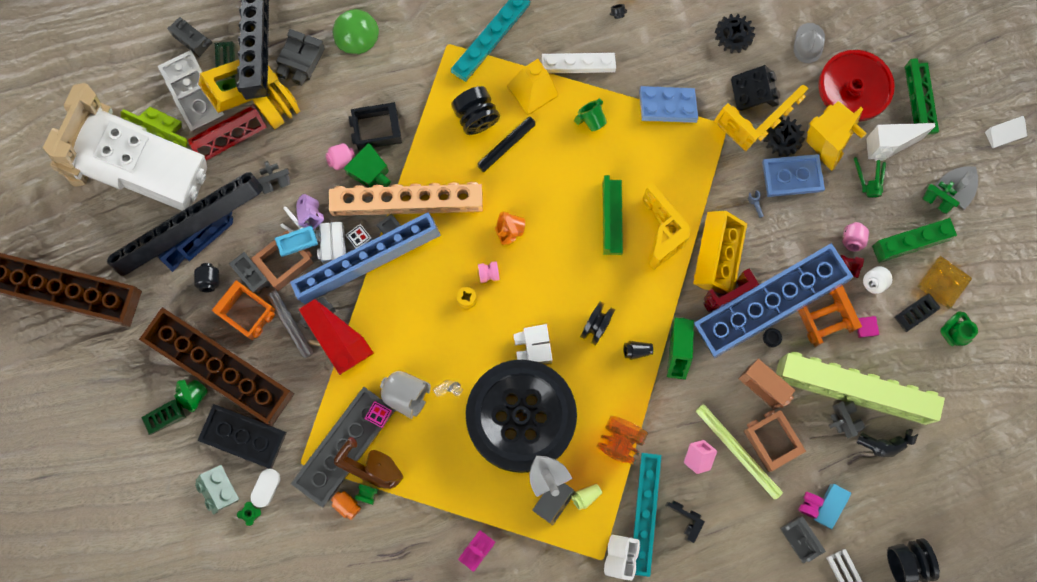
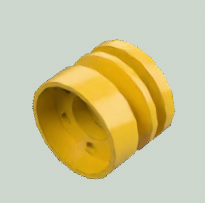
M278 80L273 82L277 91L269 85L268 91L270 95L268 97L252 99L274 130L285 123L281 116L283 113L291 119L293 116L289 109H292L296 115L301 112L294 96Z

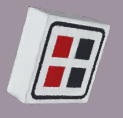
M361 224L346 234V237L355 249L372 241V238Z

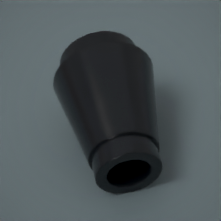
M636 341L624 343V357L633 360L653 355V344Z

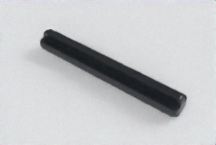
M530 116L527 117L478 162V168L485 172L535 126L536 122Z

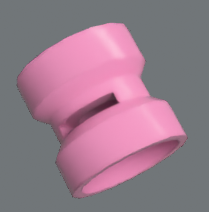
M497 261L491 262L489 265L484 263L478 264L481 283H485L490 279L493 281L500 280Z

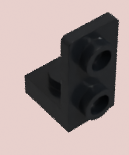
M674 500L672 503L667 502L666 507L693 521L692 524L688 523L684 531L686 535L684 539L690 543H695L705 523L701 519L702 516L692 510L690 513L683 510L684 506Z

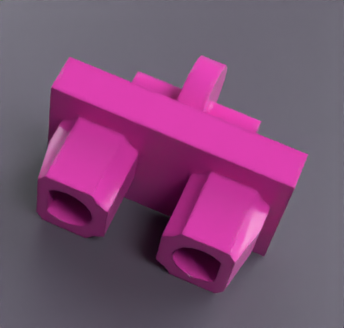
M479 530L458 560L474 572L496 542Z

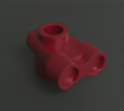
M840 255L853 277L859 278L864 258H847L844 255Z

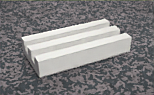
M846 549L826 557L838 582H844L833 560L834 558L837 559L847 581L853 582L840 555L843 556L855 581L862 582Z

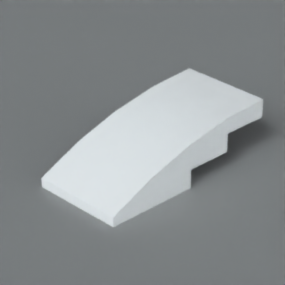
M191 50L158 65L166 81L165 83L190 131L224 116L223 111L220 113L216 111L198 85L200 73L203 71Z

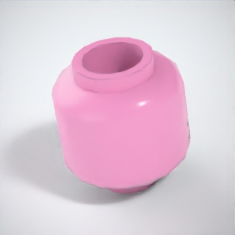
M344 143L330 147L328 153H326L329 167H333L335 170L344 169L355 157L353 149Z
M859 222L847 225L844 228L843 245L853 252L864 249L868 243V228Z

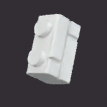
M342 222L321 223L319 230H316L317 241H320V248H317V256L323 264H326L346 254L345 231Z

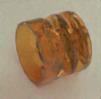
M610 416L605 429L612 433V435H601L600 438L607 442V444L598 442L596 447L606 456L616 461L634 465L636 459L629 455V453L639 455L640 452L633 447V444L643 446L648 432L629 421L616 416Z

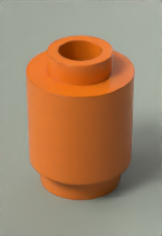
M338 491L331 499L333 502L331 506L345 519L352 520L361 509L358 505L359 503L346 491L342 493Z

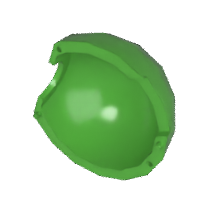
M353 9L344 12L335 20L332 33L335 44L340 50L358 55L367 52L374 46L378 39L379 28L377 22L369 13L360 9Z

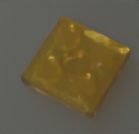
M939 256L917 287L925 293H929L936 301L950 309L972 278L948 260Z

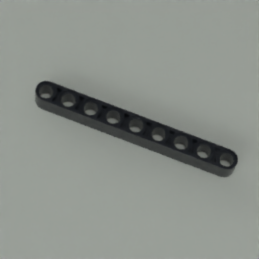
M246 172L113 252L108 257L107 264L120 276H125L255 198L262 192L263 186L251 172Z

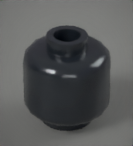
M203 263L194 270V286L200 292H213L219 287V269L212 266L211 263Z

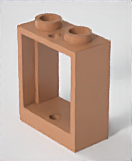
M274 240L253 256L251 260L271 285L279 291L314 262L311 260L313 255L308 249L298 251L303 259L277 279L263 262L264 259L278 249L276 240Z
M759 358L750 364L738 378L773 409L787 406L794 398L792 394L796 390Z
M774 409L764 414L765 419L760 422L755 419L748 423V429L744 430L745 435L768 472L774 471L806 452L781 410L775 412ZM777 418L795 448L771 460L754 431Z

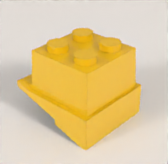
M838 101L833 106L829 105L820 117L816 116L810 122L806 142L819 154L820 161L831 171L835 169L844 155L843 149L853 133H856L861 139L867 134L857 125L863 111L862 107L853 113Z

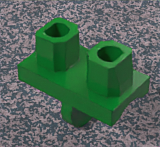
M940 181L938 186L943 190H940L931 183L925 187L926 192L922 199L929 204H932L936 197L943 200L937 209L944 214H947L953 207H957L960 204L959 201L947 194L950 193L954 196L957 193L952 188L954 185L952 181L948 184Z

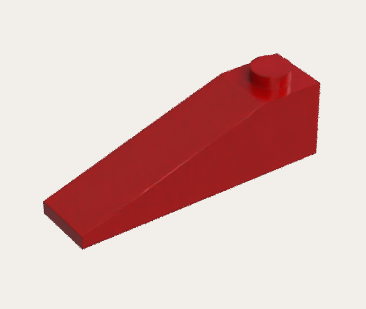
M316 299L298 309L339 375L374 354L363 336Z

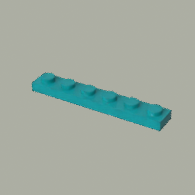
M508 0L451 68V73L466 82L530 6V1Z
M641 453L633 539H638L640 542L635 575L647 577L651 575L662 455Z

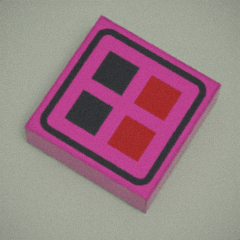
M374 401L365 419L383 429L392 410Z

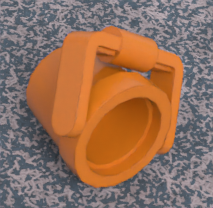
M502 211L498 216L495 230L501 244L509 245L516 237L523 235L525 219Z

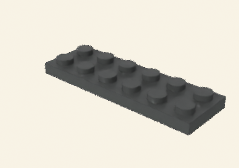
M365 387L361 389L291 482L294 487L322 508H324L349 474V472L334 464L335 456L348 441V438L353 437L357 441V447L351 449L347 457L358 462L382 430L381 427L365 419L374 401L392 410L388 420L396 411L387 406L382 399Z

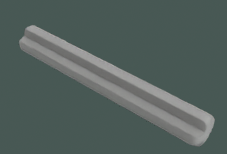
M272 291L267 295L302 356L304 358L310 357L313 351L278 292Z

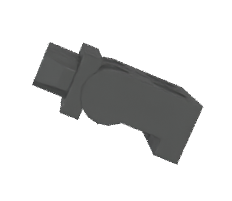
M289 29L287 41L276 60L278 64L276 74L279 78L285 80L288 74L292 73L294 74L292 81L302 86L306 79L310 80L325 47L322 40L309 35L305 36L303 33Z

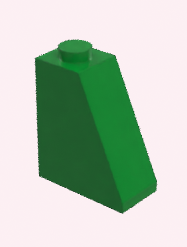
M674 318L671 328L666 377L686 380L693 359L694 320Z

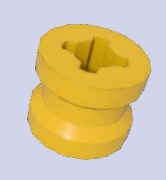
M470 287L461 288L457 293L458 304L464 309L472 308L477 300L475 291Z

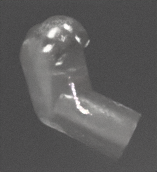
M449 380L432 389L437 397L445 392H453L454 396H459L463 392L460 383Z

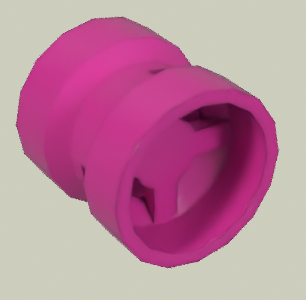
M805 492L804 502L800 505L798 511L817 519L819 507L823 506L825 500L815 494Z

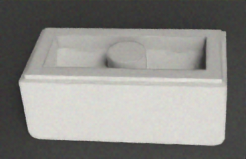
M1024 116L990 127L985 134L992 148L1026 137L1027 130Z

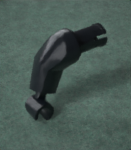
M908 429L904 438L897 436L890 440L883 438L877 440L862 432L857 440V444L872 450L875 456L893 457L908 447L907 444L914 445L918 434L911 436L913 429Z

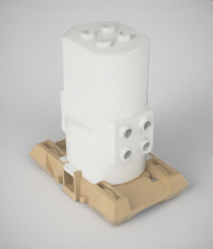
M88 84L73 85L64 103L67 115L59 130L51 129L43 146L44 151L52 160L50 166L53 170L63 175L74 187L86 185L90 177L120 190L125 187L182 211L190 207L195 202L199 189L206 178L207 163L205 156L148 133L146 128L112 115L111 107L100 103L97 95Z

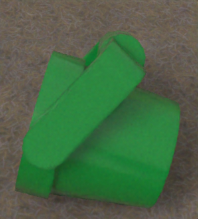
M599 98L582 106L578 110V115L575 117L574 122L577 125L585 122L591 131H596L605 126L607 120L602 110L603 101Z
M958 311L945 323L940 332L950 346H965L976 337L978 328L965 312Z
M179 380L176 384V394L174 397L184 409L194 412L208 393V390L197 380H192L188 385L185 380Z

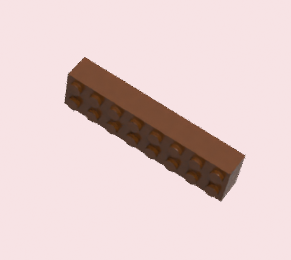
M0 253V295L131 327L142 293L137 287Z
M163 307L139 338L140 341L270 426L274 425L295 394Z

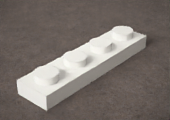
M615 53L542 54L541 58L542 65L548 73H605L616 71Z

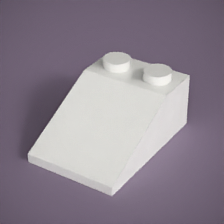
M935 123L877 125L866 138L868 159H875V161L886 160L921 141L935 127Z

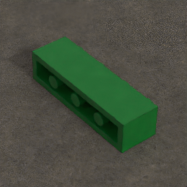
M948 218L878 240L872 245L878 263L948 242L956 237L957 233L951 219Z

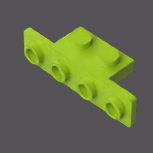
M152 107L147 108L140 116L124 109L120 112L122 119L146 128L148 133L187 148V139L175 134L182 127V121Z

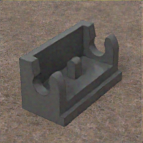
M181 17L176 19L167 28L176 40L198 57L212 44L210 39Z
M245 252L229 263L253 293L260 294V290L263 287L269 288L271 286V283Z
M565 483L557 486L560 492L557 496H552L550 490L544 493L532 510L552 526L572 499L571 496L575 492Z
M803 516L796 517L780 528L802 563L810 562L826 552Z

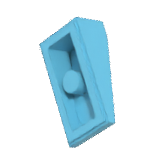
M830 484L823 498L825 500L823 506L819 507L818 518L813 520L833 529L851 496V492L836 484Z

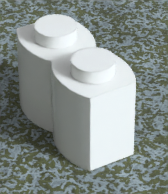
M611 535L608 543V556L604 565L605 575L624 580H633L636 573V559L640 549L638 539Z

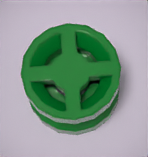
M359 484V493L355 495L354 499L373 505V498L378 493V489Z

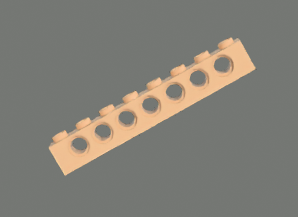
M455 182L448 183V185L431 183L429 186L411 184L410 186L403 187L400 184H394L391 187L373 185L371 188L357 185L353 188L336 186L334 189H329V212L332 216L483 211L482 184L477 182H468L467 185H459V183ZM463 193L468 195L465 200L459 199L458 196ZM442 194L449 195L447 200L439 199ZM405 195L411 196V199L407 202L402 201V197ZM423 195L430 196L427 201H422L420 198ZM386 196L392 197L389 202H384L383 198ZM348 197L354 198L351 203H345V200ZM366 197H373V200L371 202H364V199Z

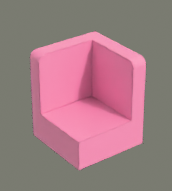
M705 440L690 443L684 464L696 474L710 471L717 450Z

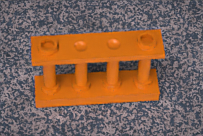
M843 285L829 293L834 299V304L809 313L807 306L798 310L808 331V340L815 347L824 343L822 337L844 328L848 329L849 333L862 327ZM835 311L840 312L843 318L841 322L819 331L817 330L813 320Z

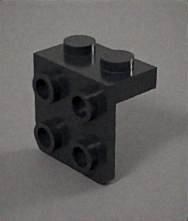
M766 65L732 76L731 83L736 108L739 111H743L764 103H768L772 107L779 105L780 92L775 86V81H777L775 72Z

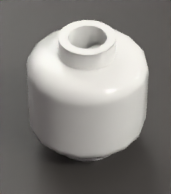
M882 266L874 267L864 275L863 284L873 294L882 293L891 286L892 274L887 268Z

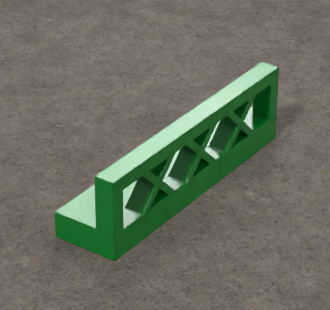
M918 58L910 59L904 67L913 124L928 123L929 120L931 123H935V127L928 134H936L939 132L928 63H919ZM920 69H923V72H924V76H923L922 79H921ZM923 86H924V87L926 88V90H927V93L925 94V96H924V92H923ZM925 103L929 105L930 110L928 111V113L926 111Z
M604 175L602 182L603 255H622V180H610V175Z

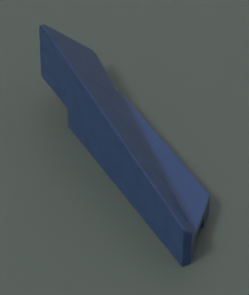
M232 211L160 254L158 258L172 272L185 258L191 261L233 224Z

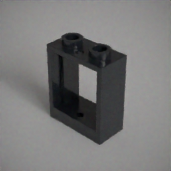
M395 102L351 109L352 116H349L350 127L354 128L351 138L353 145L356 144L358 150H362L368 143L373 148L402 143ZM384 115L390 116L392 136L367 140L361 139L359 119Z

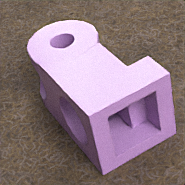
M302 194L296 204L298 224L304 228L312 225L314 230L324 221V216L318 211L319 201L306 194Z

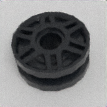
M601 301L593 310L580 336L585 339L590 333L594 334L591 343L595 346L604 334L615 312V309L611 307L606 314L602 313L604 303Z

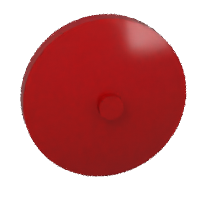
M847 50L833 56L821 71L818 83L819 93L826 107L829 105L833 106L838 101L853 113L862 107L863 111L859 122L867 121L880 115L890 104L895 89L893 75L886 63L878 56L863 50Z

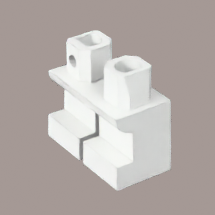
M547 324L524 328L523 332L514 334L515 346L526 344L527 350L516 352L517 360H532L544 364L552 363L553 359Z

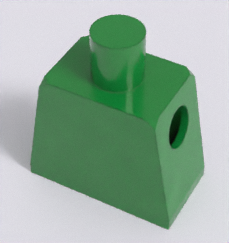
M369 143L344 167L348 176L367 188H371L376 184L388 187L391 183V180L385 176L389 172L387 165Z

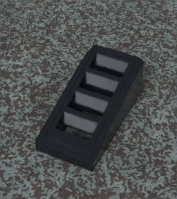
M928 293L894 318L905 332H908L938 311L940 306ZM919 305L925 314L923 315L916 306ZM910 310H912V311L914 312V314L918 317L917 320H916L915 317L912 315V313L910 312ZM906 314L912 324H909L903 315Z

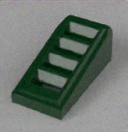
M174 399L144 415L142 420L148 434L152 435L185 419L186 416L181 404ZM171 408H173L175 416H172L170 412ZM165 411H166L167 416H168V418H169L168 420H166L165 417H164L163 412H165ZM158 414L162 421L161 424H159L156 415ZM150 418H152L155 423L154 428H152L150 424Z

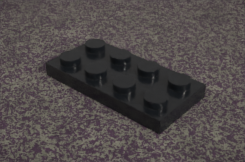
M213 404L197 441L272 469L287 432Z

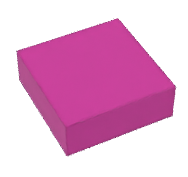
M876 316L858 318L862 325L857 330L858 338L879 335Z

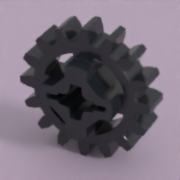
M738 13L736 17L730 14L728 19L724 16L722 22H718L715 30L717 34L715 40H720L718 46L724 45V51L730 49V53H733L734 50H737L738 53L742 49L746 51L748 45H752L755 33H753L755 27H750L752 21L746 22V16L740 18Z
M781 116L779 118L781 122L776 127H782L776 129L770 127L767 130L769 134L764 138L763 142H768L766 148H772V154L777 151L778 156L785 153V156L788 157L790 152L795 154L797 149L800 150L802 147L801 143L804 142L805 138L801 136L804 135L805 131H800L802 125H796V119L791 122L789 116H787L786 120H783Z

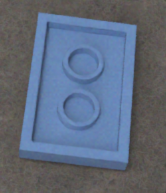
M640 86L642 121L697 123L698 111L695 88Z
M819 154L763 159L762 161L767 197L818 193L825 190Z

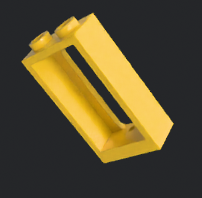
M239 60L200 73L198 85L218 113L252 100H245L242 93L238 92L237 87L221 91L215 83L238 74ZM268 65V86L270 85L276 91L277 88L273 82L279 81V79Z

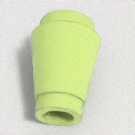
M594 484L574 492L571 498L579 510L586 509L602 494V490L598 484Z

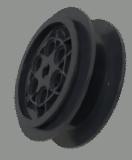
M511 360L489 369L478 379L472 388L466 405L467 430L475 448L492 465L510 472H530L531 465L536 456L557 460L568 447L576 428L577 408L570 387L552 368L532 360ZM509 395H514L518 401L510 405L506 399ZM528 396H535L537 403L535 405H528L526 398ZM498 412H505L507 419L500 422L496 419V414ZM522 412L527 418L524 421H519L516 415ZM538 413L546 415L547 420L544 423L536 421L535 416ZM513 429L517 435L514 439H507L505 432ZM526 431H535L536 438L528 440L525 437Z

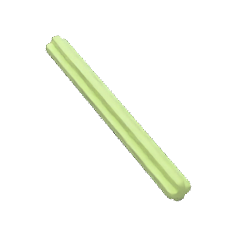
M704 404L696 410V413L771 497L778 499L783 494L781 489Z

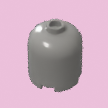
M395 371L388 378L385 377L380 385V388H382L381 398L387 406L412 419L413 416L417 417L426 403L423 399L426 393H430L431 385L406 372Z

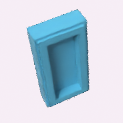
M312 225L275 238L281 257L319 245Z

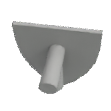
M976 167L954 169L945 174L935 186L943 190L938 186L940 181L948 184L950 181L954 182L952 188L957 193L954 196L950 193L947 194L959 201V206L965 210L973 200L978 188Z
M536 456L529 473L530 484L536 497L549 490L552 496H557L560 493L557 486L573 479L562 463L544 456Z

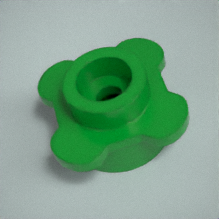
M246 502L244 508L237 512V517L243 519L247 526H252L254 521L261 516V510L254 507L252 502Z

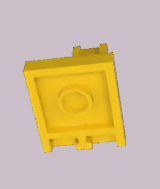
M801 85L757 129L753 127L749 120L744 119L739 114L737 108L729 103L722 108L714 122L746 152L758 139L762 141L769 134L767 130L770 127L774 129L781 122L779 118L782 115L786 117L794 109L792 106L795 103L799 105L806 98L804 93L809 88Z

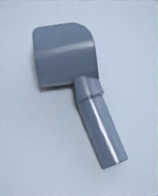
M756 190V198H753L751 193H749L748 201L754 204L758 216L761 218L764 217L759 204L761 194Z

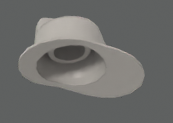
M806 23L798 28L794 43V54L799 61L813 63L820 58L825 42L823 29L814 23Z

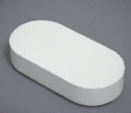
M265 469L260 474L251 493V502L254 506L263 508L270 504L280 483V474L276 470Z

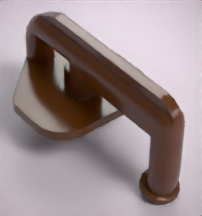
M353 437L348 438V441L334 458V464L337 467L378 488H394L404 477L394 461L380 451H370L366 466L347 457L351 449L357 447V441Z

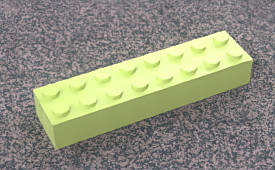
M798 352L787 353L779 359L776 374L790 386L845 402L853 401L855 405L924 425L938 422L941 419L945 398L938 396L937 392L919 391V388L916 386H902L896 380H881L878 375L860 374V370L853 368L846 370L836 363L825 364L819 358L810 357L808 359L802 357V354Z

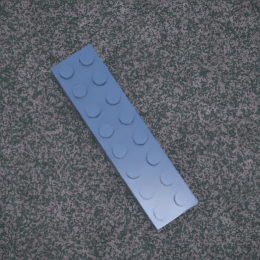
M831 243L694 322V326L715 359L851 281L853 275Z

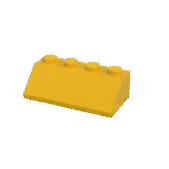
M728 211L707 212L694 274V285L708 291L713 289L714 292L727 294L735 289L747 223Z

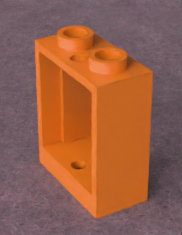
M235 280L212 309L215 314L252 341L263 332L262 328L266 323L272 321L276 311L271 305L237 280ZM243 292L266 308L249 332L226 316Z

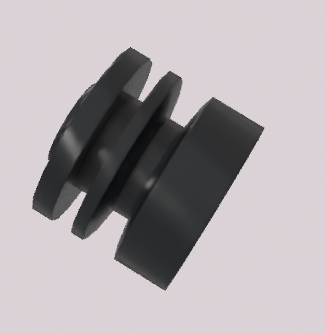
M477 86L464 91L451 103V107L456 117L460 118V124L467 135L481 133L492 127L500 119V114L496 110L495 104L491 103V97L484 86Z
M920 538L916 539V541H909L907 546L905 544H897L888 547V564L896 582H929L939 579V564L933 548L926 539Z

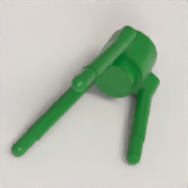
M854 157L855 166L862 185V193H866L868 198L881 197L886 162H883L880 174V160L876 161L875 180L868 181V185H866L858 159Z

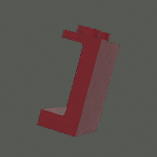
M750 268L743 271L737 279L736 283L739 287L722 297H717L714 290L710 289L704 297L705 302H703L706 310L712 313L760 285Z

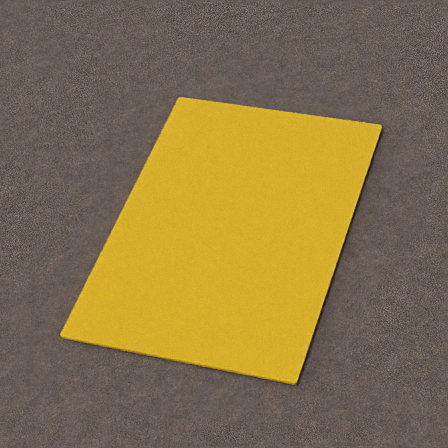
M448 44L441 59L398 184L403 187L410 186L411 184L429 186L431 183L448 185V183L455 182L459 183V185H467L468 182H477L482 184L483 211L429 213L441 236L366 273L349 326L364 337L374 354L339 375L335 367L333 368L305 447L301 464L303 466L306 464L363 387L382 399V388H380L382 380L385 377L388 378L395 371H403L430 383V393H426L423 399L426 403L418 416H413L412 419L395 411L358 461L366 466L370 451H380L394 461L403 474V479L396 487L391 489L378 488L351 473L345 479L588 557L603 560L726 132L713 120L699 116L697 123L642 121L640 99L551 73L549 75L556 88L558 97L527 115L507 87L510 81L525 67L524 65L488 55L465 82L451 73V68L467 49ZM477 86H484L491 97V103L495 104L496 110L500 114V119L492 127L481 133L467 135L460 124V118L456 117L451 103L464 91ZM600 98L603 101L602 110L607 120L606 125L596 131H591L585 122L577 125L574 119L578 115V110L585 104ZM527 117H532L536 122L535 126L485 172L481 171L478 168V162ZM604 175H610V180H622V255H603L602 182ZM651 183L656 185L690 226L689 238L684 247L655 270L649 263L654 238L661 223L656 219L654 211L652 209L649 210L643 203L644 193L647 186ZM464 193L458 196L461 200H465L468 197ZM442 194L439 199L447 200L449 195ZM405 195L402 197V201L407 202L411 199V196ZM423 195L420 199L422 201L429 200L430 196ZM502 211L525 219L523 235L516 237L509 245L501 244L495 230L498 216ZM425 213L392 215L402 226ZM497 261L500 280L493 281L490 279L485 283H481L478 264L484 263L489 265L491 262ZM463 287H470L476 293V304L472 308L464 309L458 304L457 293ZM601 301L604 303L602 313L606 314L611 307L615 309V312L604 334L595 346L591 343L594 334L590 333L585 339L580 336L590 315ZM547 324L553 359L552 363L544 365L552 368L566 381L573 393L577 408L575 432L568 447L557 459L567 468L573 478L565 482V484L575 492L594 484H598L602 490V494L586 509L579 510L571 499L553 526L532 511L542 495L536 497L533 492L529 478L530 472H510L492 465L475 448L466 425L468 397L478 379L498 364L517 360L516 352L527 351L526 344L515 346L514 334L523 332L524 328ZM629 341L652 343L653 355L633 360L625 358L623 353L624 343ZM509 395L506 401L508 404L513 405L517 403L518 399L514 395ZM528 396L526 402L528 405H535L537 398L535 396ZM498 412L496 419L503 422L507 419V414L505 412ZM522 412L516 415L519 421H524L527 418ZM538 413L535 419L539 423H544L547 417L543 413ZM513 429L505 432L507 439H514L517 435ZM527 430L525 437L528 440H533L536 438V432Z

